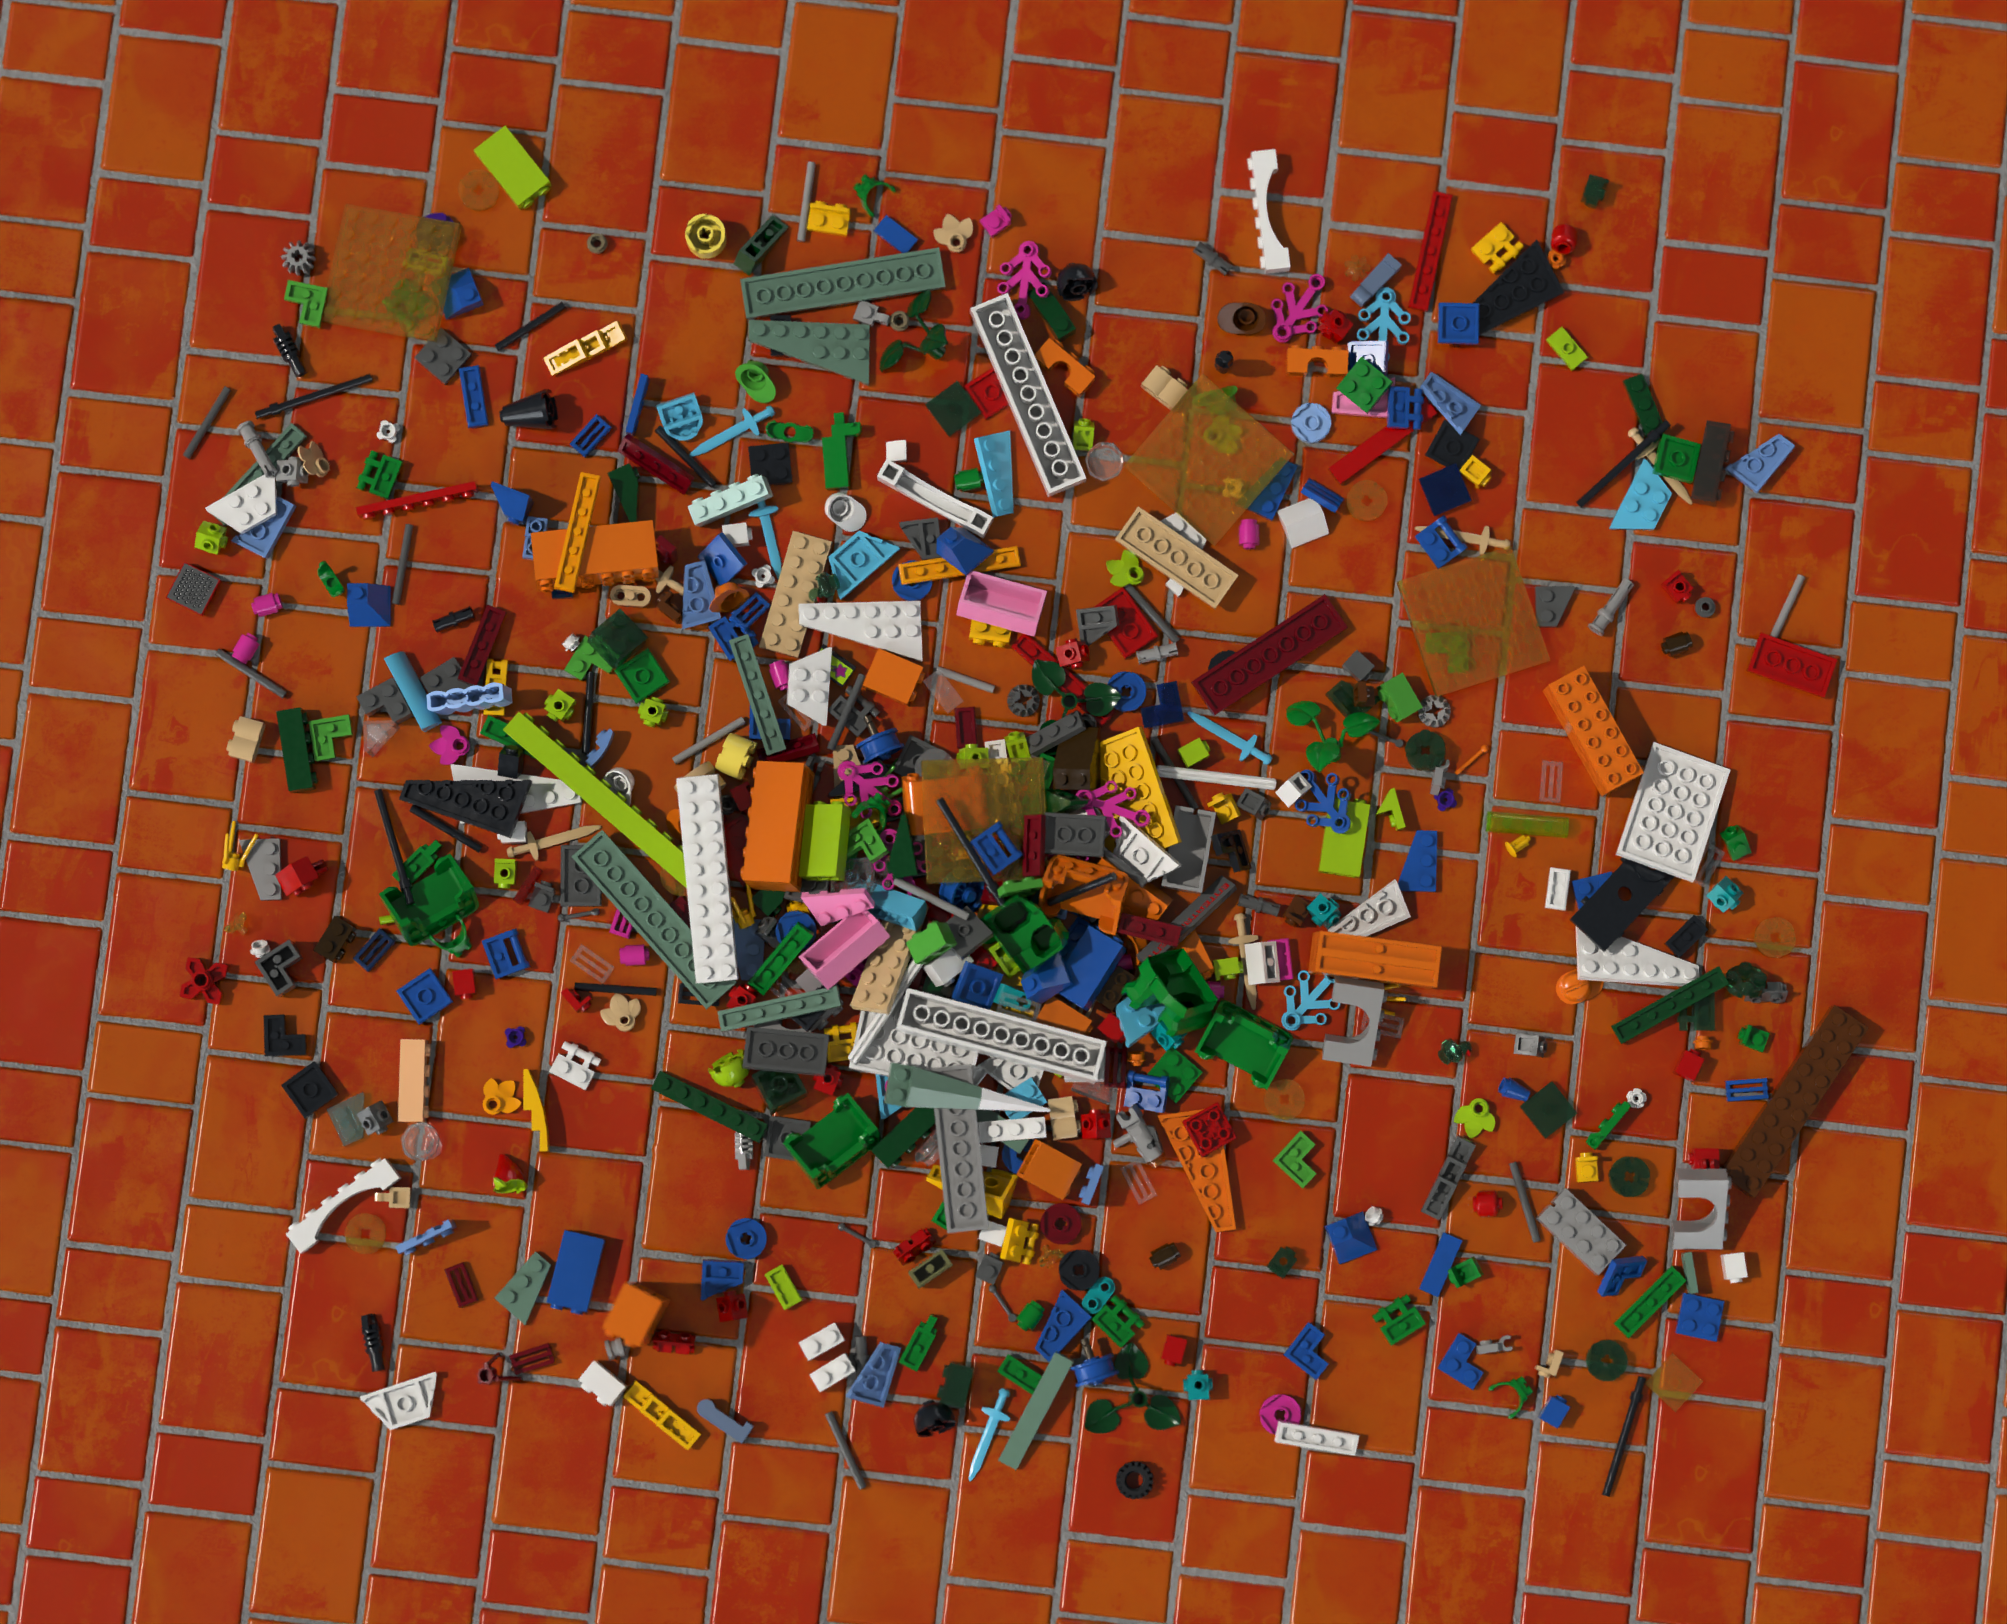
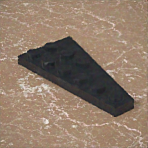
M1537 239L1473 302L1479 303V336L1564 294Z
M406 780L399 800L511 839L533 781Z

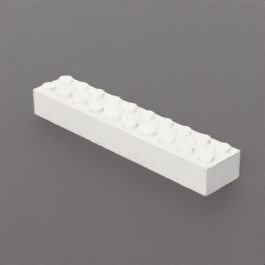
M1008 293L970 308L972 319L1047 496L1050 497L1084 483L1086 476Z
M719 774L676 778L696 983L737 980L739 975L732 902L730 900L731 892Z
M910 988L906 990L896 1031L1092 1084H1095L1106 1045L1104 1040Z

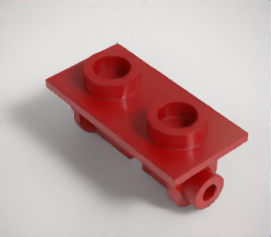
M921 1228L910 1236L914 1242L910 1245L906 1239L895 1247L893 1253L902 1265L911 1263L917 1255L928 1251L936 1243L927 1228Z
M669 1331L655 1332L653 1349L657 1350V1352L671 1353L672 1346H676L675 1354L690 1355V1353L695 1351L696 1336L689 1333L674 1334Z

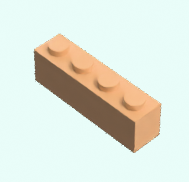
M400 1040L398 1122H425V1118L429 1117V1106H426V1098H429L430 1086L426 1085V1078L430 1077V1065H427V1057L431 1055V1044H428L427 1040Z

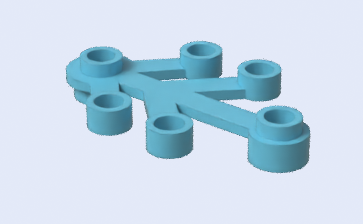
M1383 287L1379 289L1376 293V301L1366 309L1364 308L1359 311V320L1366 322L1371 314L1381 307L1380 316L1366 328L1358 330L1357 339L1359 341H1366L1369 335L1379 327L1378 341H1387V329H1389L1395 335L1399 344L1405 345L1408 343L1409 334L1402 332L1389 317V308L1398 316V321L1402 325H1407L1411 320V316L1408 312H1404L1395 302L1396 294L1391 288ZM1388 294L1390 298L1388 300H1384L1382 298V295ZM1366 312L1368 317L1362 318L1361 313ZM1406 315L1408 317V321H1402L1401 316ZM1365 332L1367 336L1365 338H1361L1359 336V333ZM1405 335L1407 340L1401 341L1399 336Z
M1305 970L1300 971L1297 979L1300 982L1301 1004L1295 1010L1294 996L1296 989L1291 985L1285 987L1284 995L1286 996L1287 1012L1281 1018L1283 1027L1294 1031L1301 1024H1325L1327 1017L1323 1013H1318L1315 1016H1302V1014L1307 1009L1329 1008L1337 1010L1340 1007V1003H1338L1336 1008L1331 1007L1330 1002L1332 998L1330 1000L1315 1001L1330 983H1334V979L1324 975L1325 978L1309 994L1308 980L1310 979V974ZM1301 973L1307 974L1306 980L1300 979ZM1287 988L1294 990L1293 995H1287ZM1322 1015L1324 1022H1317V1016ZM1289 1017L1295 1018L1294 1024L1288 1023Z

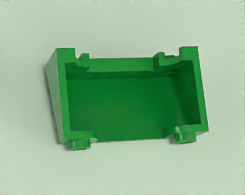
M451 854L440 857L436 861L434 866L435 873L412 885L413 888L411 890L415 904L407 905L404 892H400L397 887H387L383 892L379 893L382 902L409 946H416L429 939V935L434 936L457 923L459 920H457L455 915L459 914L464 919L474 913L479 907L474 887Z
M1221 1000L1195 1049V1053L1204 1060L1213 1059L1215 1056L1251 1074L1254 1086L1267 1090L1289 1051L1293 1036L1282 1028L1227 1000Z
M847 1093L844 1096L840 1095L834 1100L831 1113L802 1135L800 1133L795 1134L794 1132L789 1134L783 1144L815 1188L820 1189L872 1150L881 1141L878 1128Z

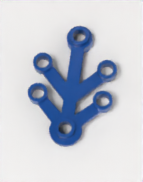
M1303 770L1301 772L1302 776L1309 775L1307 781L1312 786L1310 790L1320 803H1311L1304 799H1299L1295 803V808L1300 812H1327L1331 818H1319L1314 814H1310L1306 819L1307 824L1313 828L1317 826L1331 827L1338 834L1346 833L1351 826V820L1347 816L1351 792L1345 788H1341L1338 791L1337 796L1340 799V805L1337 812L1334 804L1337 785L1340 782L1339 776L1335 773L1327 775L1326 782L1329 785L1326 797L1316 784V774L1310 770ZM1335 776V781L1331 783V778ZM1343 792H1347V796L1345 798H1342ZM1304 802V807L1300 809V804ZM1312 818H1316L1314 824H1311ZM1339 820L1343 821L1341 826L1337 825Z

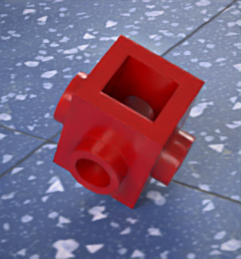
M1334 309L1331 312L1326 311L1319 319L1321 323L1317 329L1321 331V334L1326 339L1337 343L1345 337L1353 323L1347 319L1342 311Z
M1077 638L1065 641V645L1055 647L1060 667L1076 669L1083 667V663L1090 661V650L1085 641H1077Z
M741 983L738 987L734 986L728 995L731 999L726 1006L731 1009L758 1003V1000H756L758 996L755 992L756 989L748 983L745 985Z
M827 1063L825 1076L814 1075L813 1080L816 1083L813 1089L834 1096L835 1090H840L844 1080L841 1077L842 1073L838 1072L839 1067ZM831 1076V1082H825V1077Z
M1102 1109L1089 1110V1114H1081L1082 1139L1111 1138L1110 1113H1102Z
M736 1291L724 1292V1297L716 1298L719 1322L748 1318L745 1293L736 1295Z

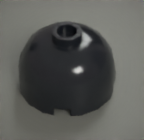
M1070 263L1064 267L1058 274L1056 282L1060 297L1062 296L1066 301L1084 299V294L1089 292L1091 295L1098 287V282L1092 269L1080 263Z
M934 1400L924 1402L923 1407L918 1409L914 1417V1425L918 1437L932 1436L931 1432L939 1431V1434L956 1425L951 1408L947 1404L935 1402Z

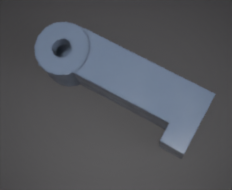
M1388 253L1352 293L1350 298L1360 307H1363L1401 269L1402 264Z
M710 1399L701 1400L697 1405V1411L700 1416L741 1444L754 1427L748 1421L744 1426L716 1408L715 1403Z

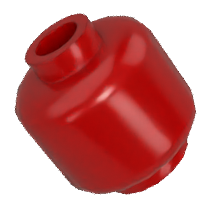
M1568 224L1556 226L1551 236L1550 244L1552 249L1559 254H1568L1574 251L1577 245V230Z
M1495 1190L1478 1191L1476 1196H1473V1211L1477 1212L1479 1217H1496L1499 1214V1210L1503 1209V1198L1499 1197Z

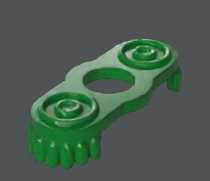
M775 420L767 423L765 429L769 437L781 439L788 443L794 441L807 443L812 440L814 434L813 429L808 425L799 426L792 422L778 423ZM787 427H793L796 434L792 438H787L784 435V430Z

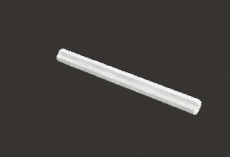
M1163 765L1157 766L1159 777L1268 790H1274L1277 783L1274 778Z
M914 959L904 973L890 1014L923 966V964H915ZM877 1013L849 1054L848 1059L856 1064L860 1061L890 1014Z

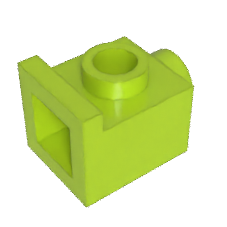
M495 858L494 884H497L498 888L510 889L511 885H516L517 861L515 859ZM503 870L508 871V875L506 877L501 876V872Z
M1238 957L1212 961L1215 981H1220V977H1224V980L1235 979L1237 974L1244 973L1242 961H1238Z

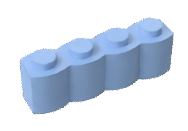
M489 683L484 687L474 685L465 690L453 688L447 692L433 691L426 695L427 709L440 715H449L455 711L468 712L474 708L484 710L493 705L505 707L513 703L512 688L501 683Z

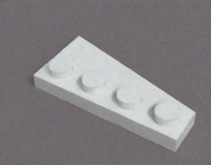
M1394 879L1340 919L1336 925L1327 929L1328 932L1366 937L1410 918L1411 916L1397 881Z

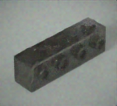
M1708 420L1706 422L1691 495L1692 503L1716 507L1717 501H1721L1723 490L1720 489L1721 482H1725L1727 474L1724 466L1725 462L1729 463L1731 455L1728 447L1729 443H1733L1735 435L1731 424Z

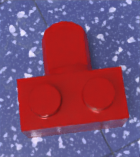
M308 856L278 872L275 876L286 897L293 893L295 896H298L305 892L306 889L314 885L313 882L319 878L318 876L329 870L326 866L315 871L316 868L325 863L322 859L311 864Z
M1692 1148L1691 1152L1688 1153V1165H1691V1169H1720L1719 1148Z

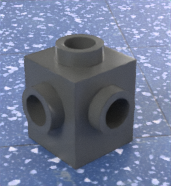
M382 1100L356 1114L368 1136L375 1132L379 1135L387 1131V1126L394 1122Z

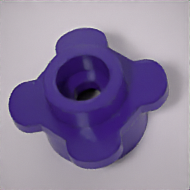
M1450 788L1441 793L1439 792L1438 795H1434V799L1438 803L1437 808L1440 811H1444L1448 807L1454 808L1457 805V801L1454 800L1453 790Z
M519 1026L517 1029L507 1028L505 1030L507 1047L513 1048L517 1045L523 1047L526 1045V1040L524 1039L525 1029Z

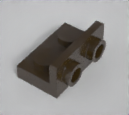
M334 916L314 951L333 963H336L337 960L341 961L346 953L344 948L348 943L351 944L357 935L355 933L357 928Z
M1117 966L1096 1000L1106 1006L1108 1010L1114 1012L1116 1005L1124 997L1121 994L1122 988L1126 983L1134 981L1135 976Z

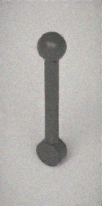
M1374 730L1369 732L1394 743L1396 747L1403 745L1401 739L1395 740Z
M593 909L569 915L559 914L558 921L563 922L565 919L598 915L600 910Z
M844 1223L838 1225V1230L846 1231L867 1243L870 1248L876 1246L874 1240H868L850 1230Z
M990 1285L989 1291L1000 1302L1008 1314L1009 1321L1014 1322L1016 1315L1012 1314L996 1291L997 1287Z

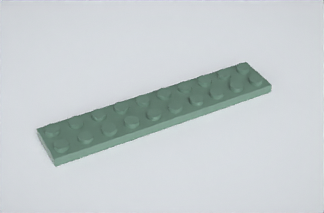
M939 248L740 279L747 320L925 292L928 289L932 291L946 288Z
M603 830L571 856L706 1009L711 1007L738 983L736 980L696 983L691 929Z

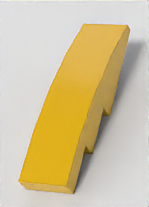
M615 321L607 327L596 330L581 339H576L544 357V361L551 375L554 376L628 339L620 322Z
M524 1069L523 1110L532 1111L531 1131H540V1151L550 1152L549 1130L541 1095L531 1071Z
M635 1380L623 1394V1398L685 1449L689 1450L701 1435L638 1381Z

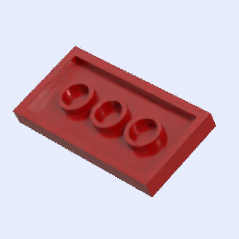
M1760 632L1747 672L1824 698L1837 659Z

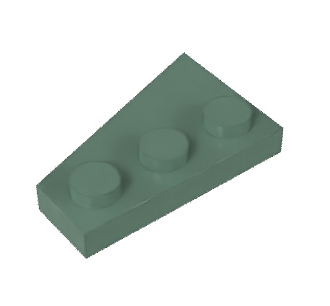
M535 1251L495 1297L500 1304L524 1325L527 1324L551 1264Z

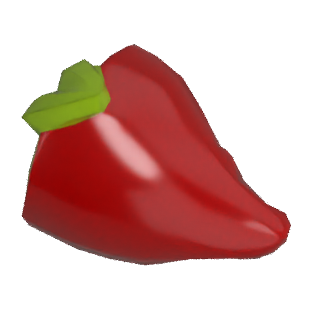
M500 1154L493 1176L494 1192L504 1194L516 1191L518 1194L525 1191L528 1185L519 1166L506 1155Z

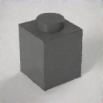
M1358 650L1342 665V668L1357 682L1367 681L1374 674L1372 669L1375 666Z

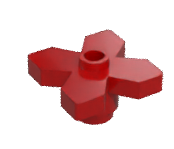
M188 957L185 969L192 978L181 985L179 996L193 1000L202 992L207 1003L220 1005L223 993L215 983L227 977L229 966L214 963L206 970L201 959ZM206 977L207 981L205 985H203L201 981L203 978Z

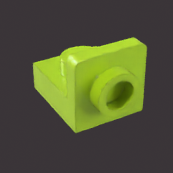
M1084 418L1074 421L1072 444L1074 450L1092 451L1094 422Z
M1014 731L1004 737L1011 765H1016L1018 761H1031L1024 732Z

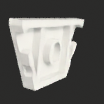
M271 471L273 476L270 478L262 475L205 508L206 511L240 534L246 533L277 515L276 474L274 475Z
M827 647L819 652L789 663L786 704L823 726H827L832 647Z
M1120 816L1119 821L1121 822L1120 827L1123 834L1115 840L1116 847L1113 854L1146 881L1155 880L1182 865L1132 820Z
M437 1372L360 1396V1400L383 1421L389 1430L431 1417Z

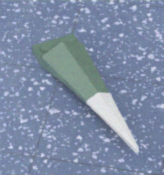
M890 1063L884 1103L924 1108L1051 1111L1046 1107L918 1067Z

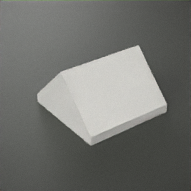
M1310 498L1276 511L1291 549L1329 534L1323 510L1317 502Z

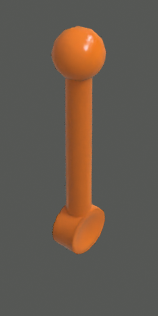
M1482 745L1481 750L1462 765L1455 774H1460L1483 752H1488L1489 747Z

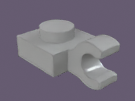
M859 301L853 320L870 325L871 327L874 321L888 326L890 316L878 313L879 306Z
M1435 758L1430 794L1438 795L1440 788L1444 789L1446 777L1443 776V773L1449 768V760H1446L1445 765L1441 766L1438 764L1439 758Z
M1502 1336L1497 1343H1492V1339L1480 1341V1345L1475 1346L1476 1353L1485 1354L1502 1350L1511 1351L1512 1347H1505L1503 1344L1504 1340L1511 1339V1336Z

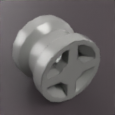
M622 1338L604 1341L609 1360L615 1359L616 1356H626Z

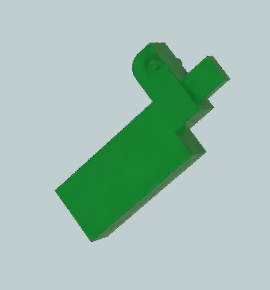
M844 412L834 413V424L831 425L832 437L822 438L825 487L827 490L850 488L847 437H856L862 433V424L860 422L845 423Z

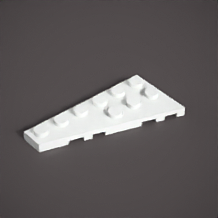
M920 601L798 604L799 625L853 640L854 642L877 649L880 648L920 662L923 661Z
M451 764L453 781H533L520 814L582 803L581 797L559 779L521 774L518 779L498 776L497 770Z
M1576 926L1578 980L1684 986L1699 977V965L1624 937L1617 938L1603 952Z

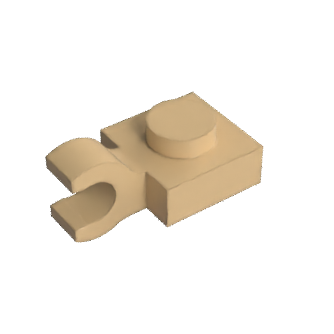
M390 1187L389 1193H375V1201L389 1202V1208H410L411 1188Z

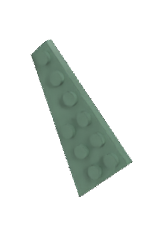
M768 320L748 321L749 342L781 352L786 356L800 359L802 362L829 372L843 375L845 378L859 381L864 385H869L870 325Z

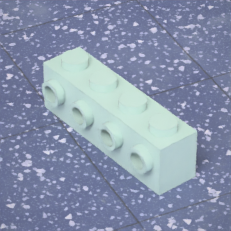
M755 474L748 477V481L744 483L735 482L729 485V489L725 491L720 489L710 493L711 496L706 499L701 497L693 500L692 504L687 507L694 525L702 527L773 497L767 478Z

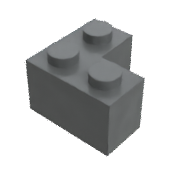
M393 677L356 696L368 717L386 708L393 723L398 725L414 716Z
M287 940L256 960L255 964L275 995L282 997L297 987L287 969L302 960L303 956L294 942Z

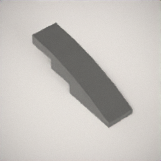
M1457 1135L1421 1212L1440 1220L1476 1147L1475 1142Z

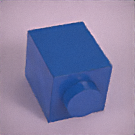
M1558 1395L1555 1398L1549 1396L1538 1418L1555 1428H1559L1570 1408L1566 1405L1567 1400Z

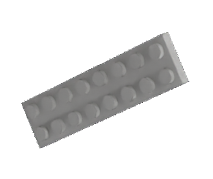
M971 1064L930 1068V1072L973 1085ZM934 1108L947 1233L989 1229L976 1109Z

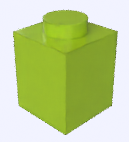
M1199 737L1179 748L1177 752L1185 766L1190 768L1208 758V752L1211 750L1205 740L1201 741Z

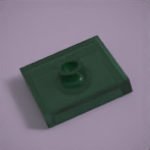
M958 381L925 404L948 437H951L981 414V411Z
M1552 1081L1519 1106L1544 1139L1577 1114Z

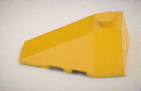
M934 1165L926 1181L942 1189L940 1165ZM992 1169V1172L982 1171L987 1215L1002 1219L1010 1205L1018 1176L999 1169Z

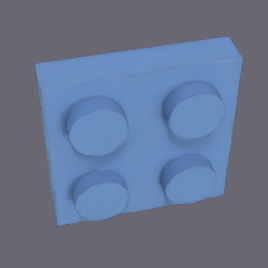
M1095 1164L1094 1167L1091 1166L1089 1168L1086 1178L1090 1180L1087 1187L1083 1185L1079 1194V1198H1082L1081 1203L1090 1205L1104 1166Z

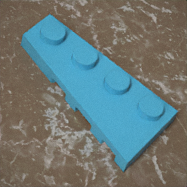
M1010 430L975 438L974 443L993 518L1014 513Z

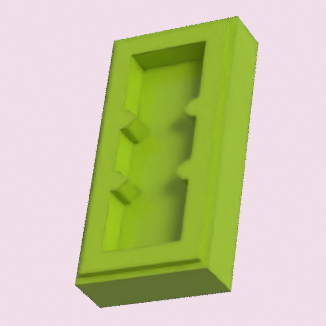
M1563 327L1546 339L1547 343L1571 371L1588 358Z
M783 1264L764 1274L784 1310L802 1301Z

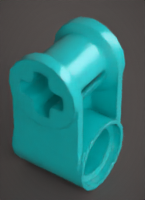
M1000 983L993 1003L1019 1011H1027L1032 1006V1001L1026 998L1028 1004L1019 1007L1020 1003L1017 1000L1018 998L1022 999L1023 996L1026 997L1025 992Z

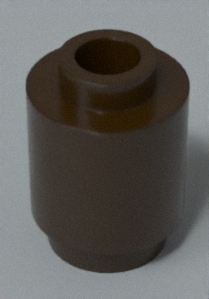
M1679 632L1663 638V643H1661L1663 653L1665 655L1668 654L1669 657L1689 651V648L1693 647L1688 632Z
M1172 1242L1151 1252L1152 1256L1149 1259L1154 1268L1159 1267L1162 1270L1176 1262L1181 1256Z

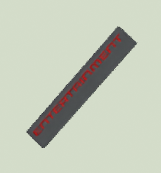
M1221 875L1170 923L1183 927L1179 944L1237 890L1235 884ZM1151 941L1136 956L1143 963L1147 957L1172 951L1175 946Z

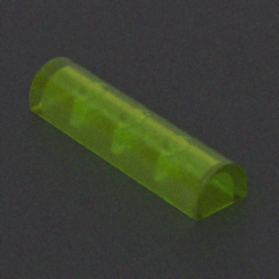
M1486 812L1485 832L1567 838L1568 817Z

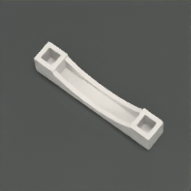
M1276 150L1251 152L1250 158H1247L1248 170H1252L1253 178H1250L1251 190H1255V197L1252 198L1253 209H1257L1258 217H1255L1256 229H1260V237H1257L1258 249H1262L1263 256L1260 257L1261 269L1265 268V274L1288 272L1290 270L1288 247L1284 248L1276 238L1269 222L1266 205L1267 187L1270 178L1278 170Z
M886 459L877 475L878 481L984 538L993 522L992 516L936 489Z
M379 1158L370 1165L372 1168L366 1173L364 1170L354 1177L355 1181L352 1184H344L337 1190L339 1193L335 1197H327L321 1202L323 1206L318 1210L313 1208L304 1215L306 1219L301 1223L296 1221L288 1227L290 1231L286 1235L300 1254H304L320 1241L318 1235L323 1224L343 1202L356 1194L370 1189L381 1188L383 1191H386L402 1179L388 1159L384 1158L382 1160Z

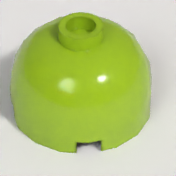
M738 1049V1054L733 1055L730 1052L722 1056L712 1064L713 1069L708 1068V1072L717 1084L725 1087L734 1086L736 1088L745 1082L744 1078L747 1077L750 1069L743 1068V1049Z

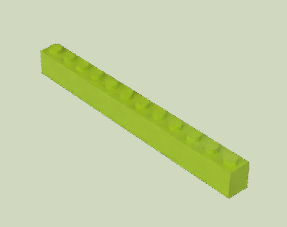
M518 712L503 731L687 888L683 847L681 845L676 847L672 844L673 838L665 831L662 834L657 831L658 825L650 818L647 821L640 816L642 812L636 806L629 807L625 803L627 799L619 792L614 794L610 790L612 786L603 778L599 781L594 776L596 772L588 765L584 768L579 764L581 759L573 752L568 754L563 749L566 746L557 738L555 741L548 737L550 732L543 726L539 728L533 724L535 720L528 713L525 712L523 715Z

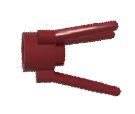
M498 1352L488 1362L483 1364L484 1368L479 1370L478 1384L489 1385L494 1381H520L522 1377L498 1375L497 1370L491 1367V1364L500 1356Z

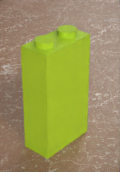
M506 126L502 127L474 149L476 156L519 210L530 207L536 197L539 195L544 196L549 192V187L552 186L550 181Z
M1336 796L1334 808L1338 812L1340 799ZM1354 799V802L1348 801L1347 816L1351 820V826L1346 833L1338 834L1331 827H1324L1318 868L1319 873L1352 878L1360 877L1370 804H1366V800ZM1339 820L1337 825L1341 826L1343 821Z
M815 801L814 804H806L799 877L807 881L845 880L851 808L845 806L844 802L833 801L832 804H826L825 802Z

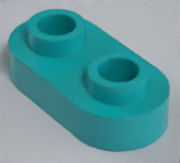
M1108 1277L1099 1278L1082 1300V1307L1087 1313H1098L1115 1290V1284L1112 1279ZM1103 1283L1108 1284L1109 1288L1107 1291L1101 1290ZM1090 1300L1096 1301L1094 1308L1089 1307L1088 1302Z

